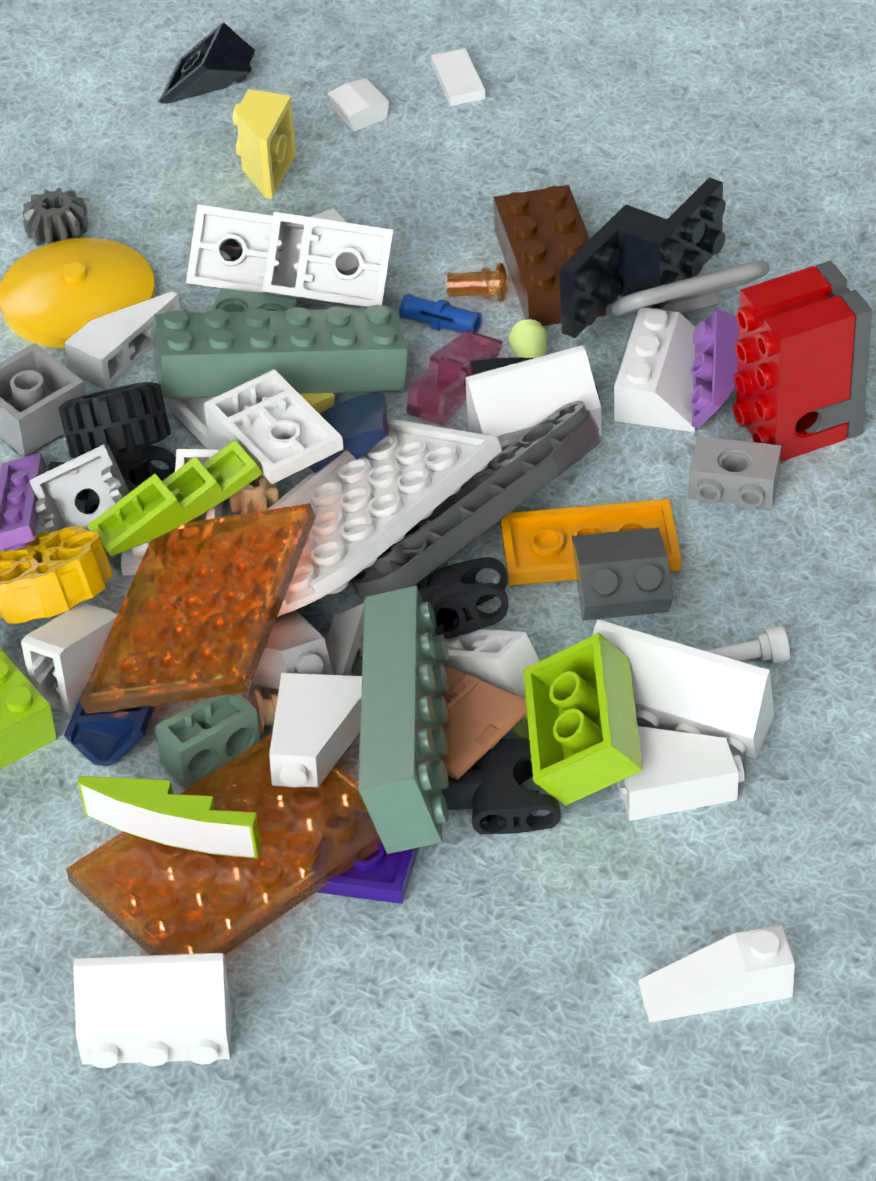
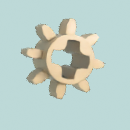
M260 475L229 497L231 512L240 511L246 520L259 517L279 500L277 482L271 484L263 475Z

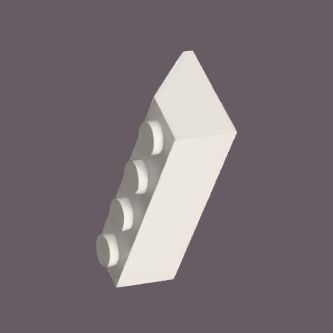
M599 619L597 620L593 635L600 633L630 660L638 726L723 737L727 739L733 756L739 755L741 758L744 755L756 759L775 716L770 670Z

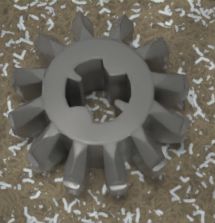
M61 187L51 192L44 189L42 195H31V201L24 204L23 211L24 230L28 238L34 239L36 246L45 242L50 244L56 241L80 238L81 233L87 232L88 225L87 209L83 198L77 197L75 191L72 190L63 192Z

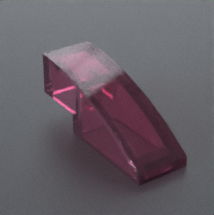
M466 330L430 356L429 370L409 384L406 414L439 425L447 422L466 401L465 377L471 376L470 361L497 358L502 349L503 341Z

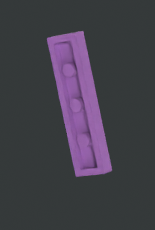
M41 453L1 464L0 550H18L27 546L31 541H35L39 517L35 510V504L38 499L29 480L46 472V464Z

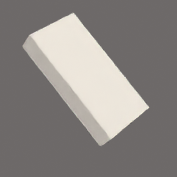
M466 48L431 55V65L450 106L485 99V88Z

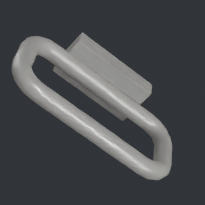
M760 260L712 272L710 265L704 266L700 273L692 278L626 295L611 304V312L615 316H625L637 313L639 308L642 307L654 309L650 305L665 301L668 302L661 310L680 312L681 314L715 306L721 303L718 291L743 285L767 275L769 265L766 261Z

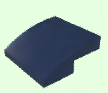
M381 392L365 394L340 402L321 412L320 415L342 436L343 450L308 466V468L316 474L345 449L358 460L388 436L386 397Z

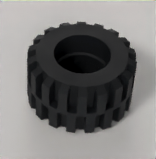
M153 382L130 384L83 395L66 401L58 408L69 454L72 458L81 456L103 444L109 445L113 455L158 443L171 434L160 384Z

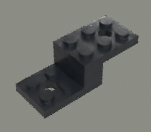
M709 177L668 219L625 204L559 268L561 332L576 338L587 326L592 325L597 316L609 304L616 301L619 295L626 296L697 276L708 260L722 250L725 243L723 214L726 202L723 200V182ZM668 301L653 304L650 307L661 309Z

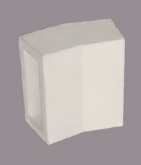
M367 78L347 82L327 93L331 109L353 131L388 118L389 100Z

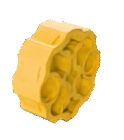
M71 526L57 531L36 534L35 541H31L21 549L14 551L1 550L0 618L9 624L24 623L38 618H49L69 611L75 605L91 599L106 588V581L113 576V571L98 531L86 530L84 526Z

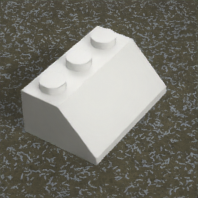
M639 308L614 385V421L689 432L696 431V428L692 426V408L690 407V397L693 392L694 381L691 367L695 358V344L692 338L696 327L680 312L657 308Z
M583 345L465 377L468 432L496 436L502 451L553 412L575 401H583L586 408L591 411L599 427L600 436H602L601 404Z
M223 953L74 959L76 1038L82 1065L92 1064L99 1068H110L117 1063L141 1062L148 1066H160L167 1061L189 1060L197 1064H210L216 1061V1059H230L232 1009Z

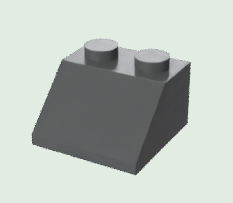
M658 527L572 536L582 621L670 611L673 593L669 563Z

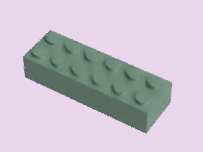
M373 305L368 308L359 309L333 306L321 310L293 307L283 311H267L261 308H253L244 312H226L220 309H213L206 313H185L173 310L165 314H154L153 357L157 381L160 384L163 398L217 397L274 369L299 394L405 391L408 348L396 308Z
M417 585L367 596L364 603L358 790L387 854L442 843V823L448 822V808L442 794V789L448 788L449 782L442 756L449 753L448 741L443 729V724L449 721L448 709L443 697V692L449 690L448 677L443 666V661L449 660V652L444 635H437L435 632L436 620L433 607L430 602H423Z

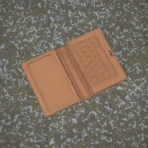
M443 665L449 683V690L443 692L449 715L448 723L443 724L449 753L442 756V761L445 764L447 775L454 779H459L527 714L526 700L481 681L472 675Z

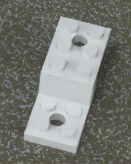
M197 205L186 284L297 298L298 301L304 302V299L362 308L382 305L393 230L274 212L273 216ZM234 239L241 243L243 252L239 259L227 261L221 257L220 247L226 240ZM344 253H352L359 260V268L352 275H343L336 268L338 257Z
M275 369L217 397L166 398L167 408L207 449H219L220 451L235 439L257 464L262 475L271 484L343 450L342 436Z

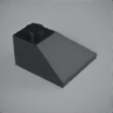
M223 22L179 59L159 102L161 104H169L227 88L234 81L241 83L252 70V66L249 64L256 50Z

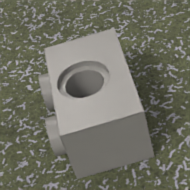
M697 436L689 468V498L699 499L707 503L724 502L740 504L748 508H773L780 475L781 445Z

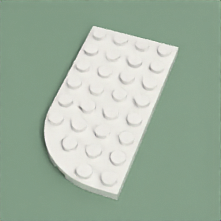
M388 418L389 435L357 460L345 449L316 474L312 472L152 603L158 618L191 626L206 627L208 630L214 631L223 627L245 625L274 618L306 606L327 594L341 592L347 587L349 580L363 569L372 566L383 552L393 544L400 542L411 528L421 520L428 518L438 505L449 496L456 494L461 489V486L472 476L484 470L488 463L502 452L498 438L496 436Z

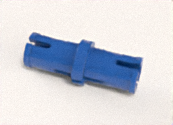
M405 294L400 304V318L429 324L433 330L437 331L444 328L474 337V334L476 335L482 324V314L480 312L453 307L449 301L442 299L434 302L415 297L411 294Z

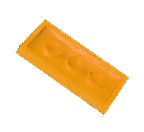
M670 499L512 512L500 520L509 586L577 580L572 536L657 527L659 528L668 556L669 571H681V555Z

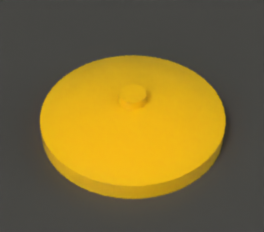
M73 238L56 241L27 253L8 269L0 283V310L6 324L22 338L47 347L65 348V342L89 321L155 298L154 274L147 260L140 253L124 244L100 238Z

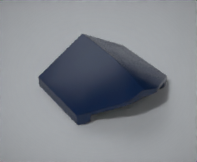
M159 683L83 690L64 737L95 765L109 766L117 763L145 734L163 688Z

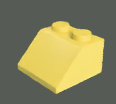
M248 89L241 103H237L233 111V124L238 127L236 153L238 156H241L242 170L265 198L273 199L296 155L291 95Z

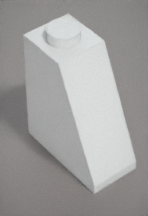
M82 602L27 634L22 639L21 644L28 680L52 708L71 714L76 708L82 691L92 687L125 644L121 616L109 609L99 608Z
M281 673L269 753L272 786L317 788L320 786L360 732L362 676Z
M638 726L643 771L617 782L629 821L738 800V783L744 782V768L740 756L732 755L726 738Z

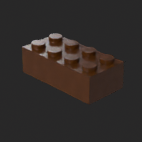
M550 186L545 189L513 192L508 195L493 197L495 234L525 319L536 320L542 326L561 323L559 268L590 239L570 186ZM606 308L597 317L606 316Z

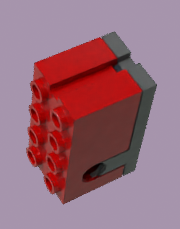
M831 260L817 264L816 268L811 266L740 289V308L736 310L739 336L738 341L735 342L738 363L737 372L734 373V383L737 390L736 403L733 404V415L737 424L740 427L746 426L752 434L753 442L781 445L780 462L844 441L846 438L850 439L862 435L872 309L856 290H849L847 279Z

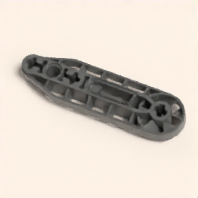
M575 401L553 412L500 452L488 463L484 470L476 473L466 481L456 494L449 496L438 505L428 518L421 520L411 528L400 542L393 544L383 552L372 566L363 569L350 581L359 598L365 601L367 596L415 586L420 580L443 565L598 446L602 440L599 434V427L591 411L586 408L583 401Z

